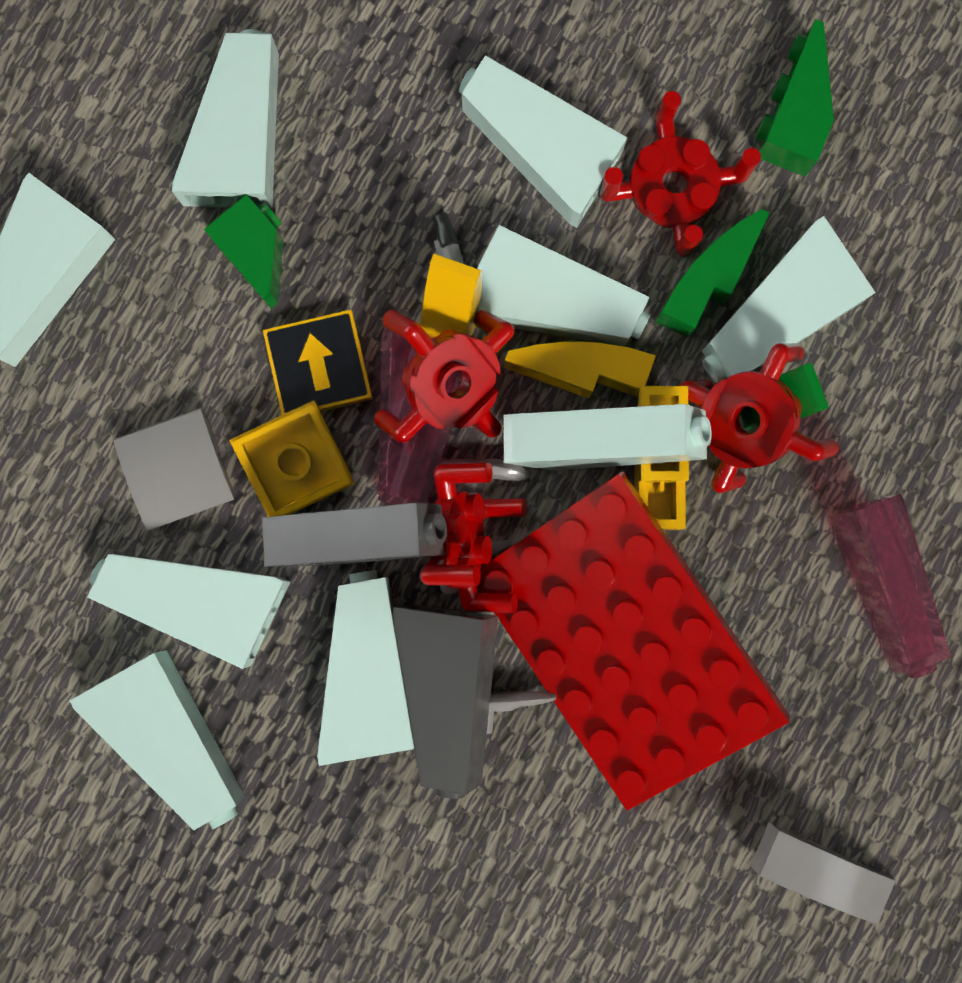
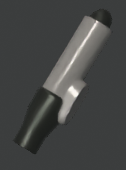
M448 213L434 216L437 227V240L434 241L437 255L464 264L459 248V240L450 223Z

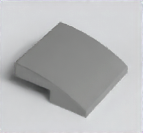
M202 407L113 440L127 485L146 531L235 499L232 484L218 454L219 447Z

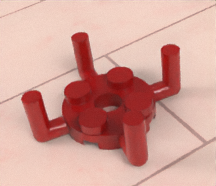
M668 91L664 94L655 117L658 140L641 150L634 163L630 180L622 181L623 173L617 167L607 169L599 194L601 199L607 202L632 199L635 207L646 217L654 221V223L662 227L673 228L678 255L688 257L694 252L703 238L702 229L693 224L697 223L711 210L719 196L721 186L744 183L748 180L760 162L761 154L755 148H748L743 152L735 166L719 168L717 161L710 152L709 146L704 141L676 136L674 117L680 106L681 97L676 91ZM670 172L680 173L687 181V189L681 193H672L665 188L663 177Z
M396 310L387 311L382 319L383 325L406 339L417 352L402 375V384L406 389L407 398L412 410L400 420L390 411L381 409L374 416L375 424L399 443L408 442L426 423L446 430L445 428L458 427L463 429L473 426L488 437L494 438L499 436L502 431V425L490 411L498 394V390L495 389L496 375H500V364L496 353L513 337L514 326L496 315L480 310L475 314L473 321L477 328L488 333L482 340L452 329L445 330L431 339L416 321ZM461 370V385L455 391L447 393L445 385L448 377L453 372Z
M798 343L775 344L770 349L761 372L737 373L723 379L716 385H713L707 379L689 380L680 384V386H688V401L706 410V417L711 424L712 438L709 447L715 456L721 460L711 481L712 489L715 492L725 493L745 485L746 476L738 468H755L772 464L782 458L789 450L811 461H820L837 454L839 445L834 439L826 438L815 441L799 433L801 402L790 388L779 379L786 363L798 362L804 357L802 345ZM747 406L756 409L760 415V426L753 434L744 431L739 423L740 413Z
M489 462L440 464L436 466L433 476L438 498L434 504H439L442 507V515L447 525V537L444 542V555L429 557V560L420 571L421 581L426 585H447L446 587L458 588L461 606L465 611L515 613L518 606L516 594L478 593L477 586L481 579V565L489 564L492 557V541L489 536H484L483 521L486 517H525L528 510L526 499H483L479 493L457 492L455 483L491 482L493 471Z

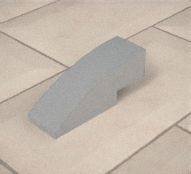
M770 822L766 827L750 865L759 876L831 908L875 924L879 922L896 881L889 876L809 839L806 840Z

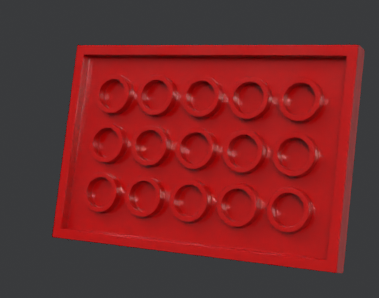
M624 472L619 473L480 569L481 579L477 588L481 593L516 594L518 600L516 612H494L495 615L498 616L499 621L546 691L556 695V700H553L626 811L790 722V714Z

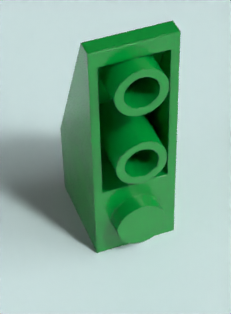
M818 19L814 20L806 35L798 33L786 58L787 61L793 63L789 75L783 73L780 75L770 100L777 102L772 116L769 114L764 115L754 140L761 142L758 150L761 154V160L804 177L807 176L818 162L834 122L824 22Z

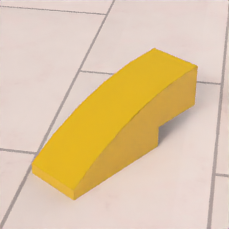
M433 254L427 276L421 316V327L431 339L449 329L469 335L473 334L475 329L473 320L482 298L481 270Z
M566 341L537 344L510 350L506 355L504 368L588 399L593 393L596 383L638 397L639 387L646 385L656 355L624 346L598 342Z
M688 386L639 387L638 407L688 405ZM689 461L635 465L634 488L662 529H686L685 482L689 481Z

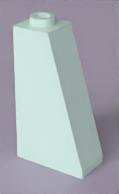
M246 29L240 33H225L172 183V192L183 206L231 207L247 194L257 207L265 202L269 208H272L279 53L272 34H265L255 29Z
M485 55L478 68L474 69L471 67L461 82L459 93L462 94V111L569 224L577 228L599 193L606 170L614 167L622 155L627 137Z
M30 173L26 175L21 183L0 235V360L14 367L17 366L115 241V238L100 224Z
M824 216L816 220L702 350L706 357L702 360L704 369L714 382L718 383L737 373L757 370L764 365L770 349L775 344L801 342L876 293Z
M500 225L477 269L481 270L482 298L477 312L485 310L510 322L514 329L625 346L630 336L636 339L640 338L651 315L643 311L649 299L648 296Z
M687 404L504 415V463L546 470H571L707 459V446H709L712 438L711 424L706 417V410Z
M108 554L105 560L102 559L97 563L91 573L89 583L93 586L87 597L244 669L252 666L291 581L282 577Z
M377 570L350 574V584L338 586L317 754L319 766L414 749L393 622L394 606L390 582L387 577L378 579Z
M167 650L151 654L69 700L73 709L193 830L206 823H209L213 830L238 815L235 807L246 797Z

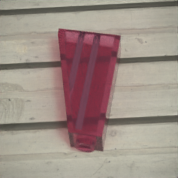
M385 327L382 334L380 410L386 409L402 420L412 410L407 398L406 389L402 384V375L417 352L406 339ZM461 370L453 372L448 377L445 385L447 393L455 391L461 385ZM426 423L406 443L397 442L380 428L378 500L386 505L430 504L435 488L433 471L436 466L443 463L453 428H445L446 430L438 429Z
M902 494L868 500L827 516V521L890 670L909 675V678L922 677L936 671L937 666L935 663L950 658L951 655Z

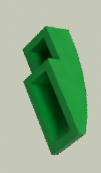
M760 209L738 222L716 239L682 277L667 299L655 323L688 338L696 328L709 299L723 305L732 295L770 212Z

